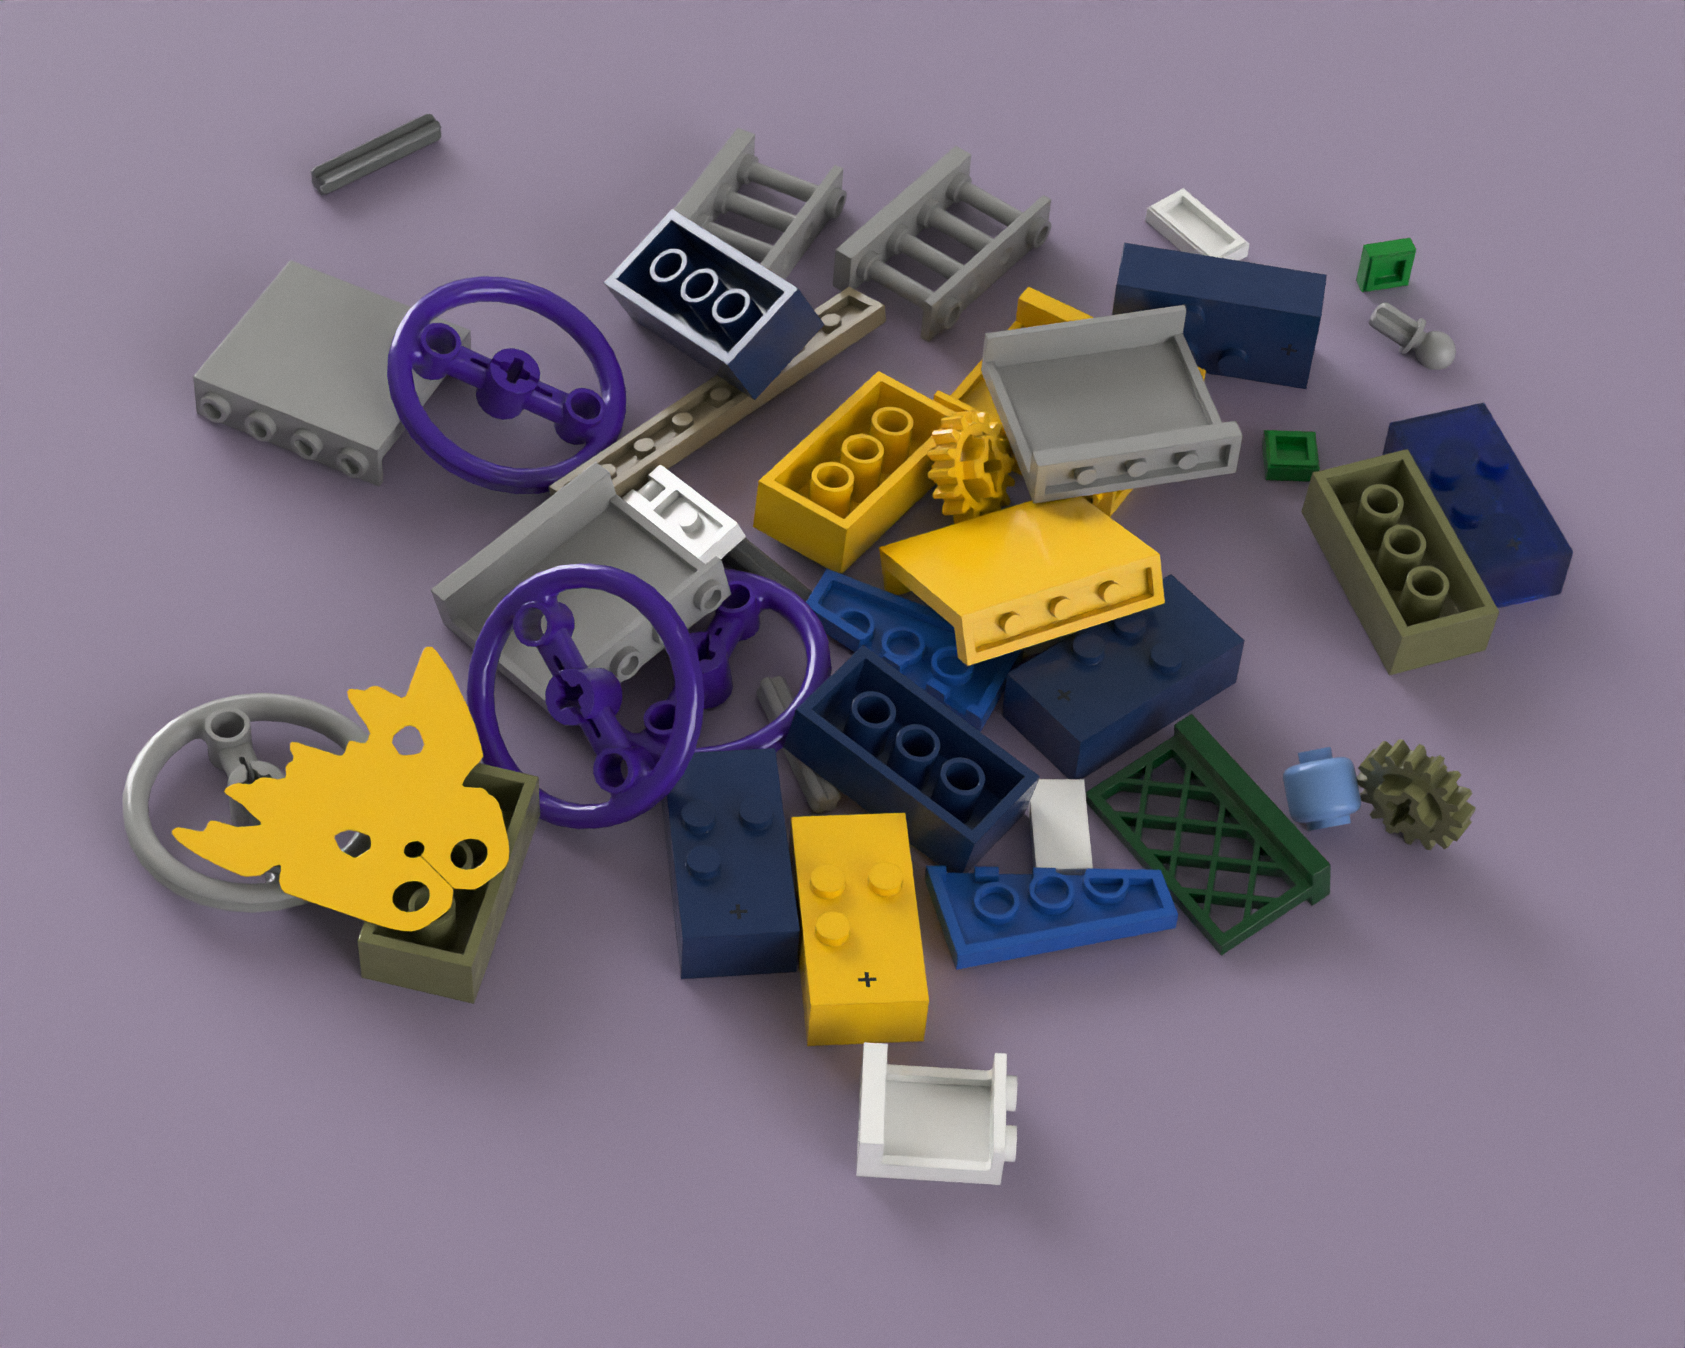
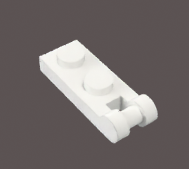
M658 465L648 474L650 481L638 491L631 489L622 497L624 501L705 564L715 556L722 559L746 537L736 521L662 465Z

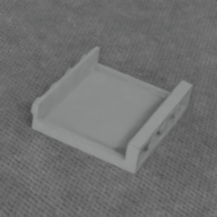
M290 260L193 376L197 414L205 416L215 423H222L250 434L257 440L267 441L292 451L304 459L314 460L337 469L349 477L359 478L380 486L383 482L382 459L406 429L397 415L390 396L387 364L393 336L404 316L412 307ZM438 317L431 322L447 324L455 329L460 336L461 345L471 350V330ZM412 369L415 390L423 407L445 377L439 380H428L416 374Z
M1184 305L985 333L981 372L1033 504L1236 473L1243 435L1236 421L1222 423L1183 335L1186 317Z
M597 462L593 463L431 589L443 624L473 649L487 618L501 599L524 580L538 572L559 565L591 563L612 566L634 574L653 586L673 606L687 629L706 614L715 611L731 595L720 558L715 556L705 564L619 497L615 492L610 472ZM587 588L566 590L560 592L557 596L558 602L567 605L572 611L575 620L572 639L588 668H604L612 672L619 680V683L634 676L641 666L665 648L660 636L651 623L634 606L618 596L605 591ZM543 614L541 619V628L543 633L545 634V631L547 629V621L545 615ZM512 630L501 652L497 670L549 713L545 703V690L553 676L537 647H528L522 644L515 636L514 630Z

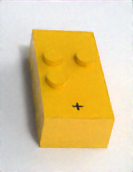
M878 371L758 481L753 527L825 568L843 574L936 484L932 479L928 478L927 474L932 470V465L934 464V461L927 456L928 450H936L937 447L932 433L933 431L942 430L940 420L952 417V413L955 412Z
M884 813L791 817L789 855L800 929L798 961L807 1046L864 1044V1042L924 1041L929 996L906 814Z

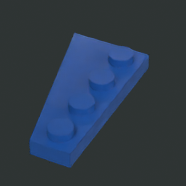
M826 569L806 601L822 622L827 635L854 652L864 645L980 732L1005 691L1007 673L1017 668L1023 659L1024 648L967 666L958 658L954 627L935 610L830 569Z
M926 865L924 880L956 970L1174 929L1177 924L1178 912L1161 870L1087 868L1084 875H1063L1057 873L1056 868L1033 867L1032 874H999V867L975 866L974 873H947L946 866Z

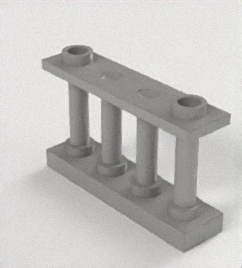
M737 128L674 210L749 258L761 262L762 266L785 280L830 218L836 219L842 212L847 196L846 191L842 190L843 168L834 165L819 186L758 163V157L754 156L755 134ZM752 181L802 200L806 204L796 216L739 194L737 191L743 184L748 185ZM730 211L784 233L773 246L716 224L714 221L721 213L726 214Z
M958 146L953 147L835 249L833 286L843 291L847 287L856 289L864 281L874 280L923 309L921 338L928 342L942 329L951 328L963 310L1033 247L1039 248L1046 241L1051 231V222H1049L1050 198L1045 195L1041 196L1024 213L972 184V179L969 176L972 154ZM963 201L1006 225L1007 228L996 238H992L945 210L954 202L959 203ZM934 227L978 252V254L963 265L915 236L924 228ZM904 253L948 280L933 292L885 263L892 256Z

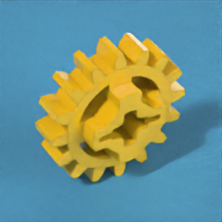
M976 410L952 413V417L942 418L940 420L942 430L933 431L932 433L933 440L937 445L936 450H928L927 456L934 461L932 470L927 473L928 478L937 483V488L932 494L933 498H943L944 500L942 514L944 516L953 515L954 524L999 511L1001 510L1000 506L1010 505L1011 500L1006 493V488L1015 486V480L1008 475L1011 472V467L1015 465V461L1005 452L1010 444L1008 438H999L1001 424L999 422L990 423L989 413H977Z

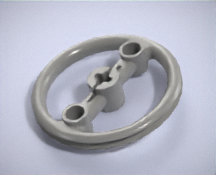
M254 693L210 701L190 709L167 723L149 739L136 756L127 775L123 792L124 826L130 846L142 866L158 882L177 895L200 905L225 911L249 913L278 911L308 903L309 901L283 892L279 883L280 865L274 866L265 872L266 883L255 884L227 882L210 878L191 870L176 860L161 845L150 822L148 802L151 788L160 770L177 751L194 739L205 741L210 762L213 766L224 770L228 777L227 786L236 783L251 784L259 778H284L283 773L275 765L269 762L258 761L252 747L250 722H285L306 727L323 734L338 744L344 751L349 741L365 743L369 736L355 722L338 711L313 700L292 695ZM229 797L232 826L261 825V822L251 815L242 804ZM356 832L341 851L354 858L358 857L371 848V839L368 835Z

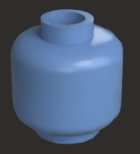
M1331 747L1298 753L1300 764L1287 768L1283 774L1291 818L1295 822L1306 823L1307 831L1351 823L1350 814L1357 812L1361 807V797L1353 761L1346 757L1333 758Z

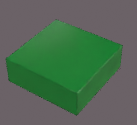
M1411 238L1363 245L1356 278L1361 292L1407 286L1409 284L1416 248Z
M1264 430L1262 450L1265 479L1310 482L1312 473L1320 471L1316 433L1312 431Z

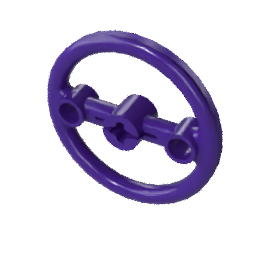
M477 276L455 280L435 288L420 298L406 313L393 336L388 354L387 379L390 396L400 421L411 438L430 458L447 471L467 482L493 491L511 494H541L550 492V485L615 443L622 431L626 415V387L621 367L613 349L602 332L583 312L564 298L545 288L526 281L506 277ZM476 302H501L517 305L536 312L562 328L583 349L597 375L602 398L599 394L587 388H577L568 394L539 381L540 370L538 364L532 356L522 350L515 348L503 349L490 359L462 346L459 334L449 325L431 322L448 310ZM412 369L424 379L439 380L449 375L476 387L475 395L478 405L493 418L501 420L513 419L519 416L523 409L554 422L556 433L565 442L573 445L585 443V447L569 459L539 468H513L480 459L453 443L431 421L422 407L415 390Z
M591 563L559 565L538 572L519 583L500 600L487 618L474 646L469 665L466 693L467 706L476 726L482 748V762L485 765L523 773L509 754L500 734L494 699L496 670L501 652L510 633L514 630L515 636L522 644L528 647H537L553 676L545 690V703L549 713L556 721L563 725H580L597 756L593 765L596 783L601 789L611 794L610 799L606 802L580 804L562 800L539 788V819L556 826L573 829L604 828L631 821L651 810L670 793L683 776L695 752L702 728L705 701L703 674L696 647L685 623L673 606L653 586L634 574L612 566ZM587 588L605 591L618 596L634 606L651 623L660 636L669 655L675 678L676 708L674 724L668 744L656 765L652 755L646 749L630 744L615 717L622 704V688L619 680L612 672L604 668H588L572 639L575 620L572 611L567 605L558 602L557 596L560 592ZM543 614L545 615L547 621V629L545 631V634L543 633L541 628V619ZM623 759L626 761L628 767V775L626 777V780L623 778L621 773V763Z
M724 569L731 595L715 610V615L705 632L690 633L697 650L703 674L704 709L713 708L724 703L731 695L733 681L729 658L739 641L747 640L758 632L761 624L759 615L763 610L771 609L777 612L793 626L806 650L807 666L799 692L788 708L774 721L759 731L739 740L716 746L696 748L695 752L775 748L777 752L784 747L795 710L831 676L832 666L828 638L822 622L813 609L792 590L774 580L754 573ZM675 685L666 700L652 704L645 711L643 717L645 727L641 732L632 733L620 724L630 744L646 749L652 755L655 765L660 760L668 744L674 724L676 708Z

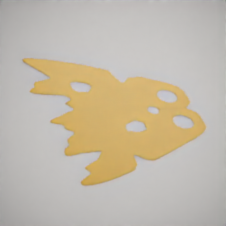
M433 647L423 649L406 696L401 698L379 686H371L366 690L349 689L347 691L349 701L370 732L369 738L365 743L349 741L344 754L338 756L298 742H291L290 751L293 755V761L289 762L286 766L285 778H259L251 784L236 783L224 790L226 795L242 804L251 815L261 822V825L235 827L211 820L203 831L176 827L171 831L172 835L178 842L198 856L240 876H260L274 866L280 865L279 883L284 893L379 926L399 931H416L434 922L451 908L454 889H477L498 875L506 867L509 861V842L500 805L495 797L489 795L483 788H469L462 785L470 771L483 758L482 748L476 726L451 671ZM406 726H413L420 732L424 742L423 749L418 754L400 755L392 744L394 735ZM343 831H356L370 837L371 848L354 858L341 851L334 837ZM467 839L481 841L487 847L488 855L480 866L465 870L453 864L450 854L457 843ZM413 841L422 843L425 847L423 854L417 858L406 856L404 848L408 843ZM417 881L426 885L430 892V898L423 908L414 912H404L395 907L392 896L401 884Z

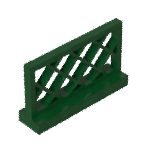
M1193 714L1174 724L1173 737L1085 792L1086 803L1143 868L1147 870H1161L1174 903L1221 956L1305 900L1313 906L1330 895L1331 864ZM1171 758L1185 771L1183 784L1152 781L1153 770ZM1191 780H1193L1198 786L1191 785ZM1120 791L1141 794L1138 813L1115 811L1106 800ZM1149 795L1181 798L1178 817L1146 814ZM1188 799L1212 801L1219 808L1217 822L1185 818ZM1227 817L1231 823H1225V818ZM1129 826L1136 827L1135 833L1131 830ZM1143 828L1175 831L1172 851L1147 848L1141 841ZM1183 832L1215 836L1212 856L1180 852ZM1222 837L1247 839L1254 847L1252 860L1220 857ZM1260 855H1261L1267 862H1265V861H1259V860H1260ZM1163 864L1170 865L1169 871L1163 866ZM1177 866L1210 869L1207 890L1182 887L1175 879ZM1217 870L1250 874L1247 894L1214 891ZM1257 875L1281 877L1291 888L1277 898L1254 895ZM1197 903H1204V909H1202ZM1212 904L1245 908L1243 920L1223 933L1210 918ZM1252 909H1257V910H1258V911H1256L1255 913H1253V914L1251 915Z

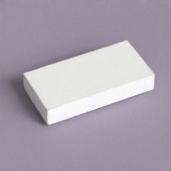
M1184 188L1147 208L1145 221L1182 252L1238 261L1248 255L1250 244Z
M1039 779L1028 805L1033 867L1056 868V872L1063 875H1084L1087 868L1093 869L1084 779Z

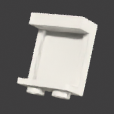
M864 1042L860 1073L856 1176L1000 1185L1004 1161L1015 1162L1017 1146V1126L1006 1125V1111L1015 1112L1017 1102V1076L1007 1075V1054L995 1053L991 1070L887 1064L888 1044Z

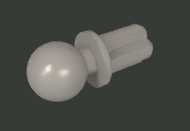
M1389 303L1379 304L1372 313L1369 325L1400 345L1399 352L1403 355L1413 348L1418 362L1424 367L1433 370L1445 369L1453 362L1456 355V347L1452 338L1440 331L1425 333L1423 330L1426 320L1423 318L1415 321Z

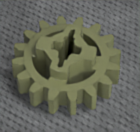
M1398 739L1394 746L1390 745L1387 741H1383L1376 750L1373 749L1358 767L1361 772L1356 777L1358 785L1364 788L1360 793L1361 801L1372 804L1374 807L1369 814L1372 819L1383 818L1382 823L1386 826V832L1389 834L1394 832L1397 834L1399 832L1403 833L1405 843L1409 845L1415 839H1420L1426 850H1431L1436 843L1443 849H1447L1453 841L1457 842L1472 823L1470 817L1475 812V807L1466 802L1472 795V791L1466 787L1458 786L1457 781L1461 774L1459 771L1448 772L1446 770L1448 767L1444 764V757L1439 755L1429 758L1424 745L1421 744L1412 751L1403 739Z

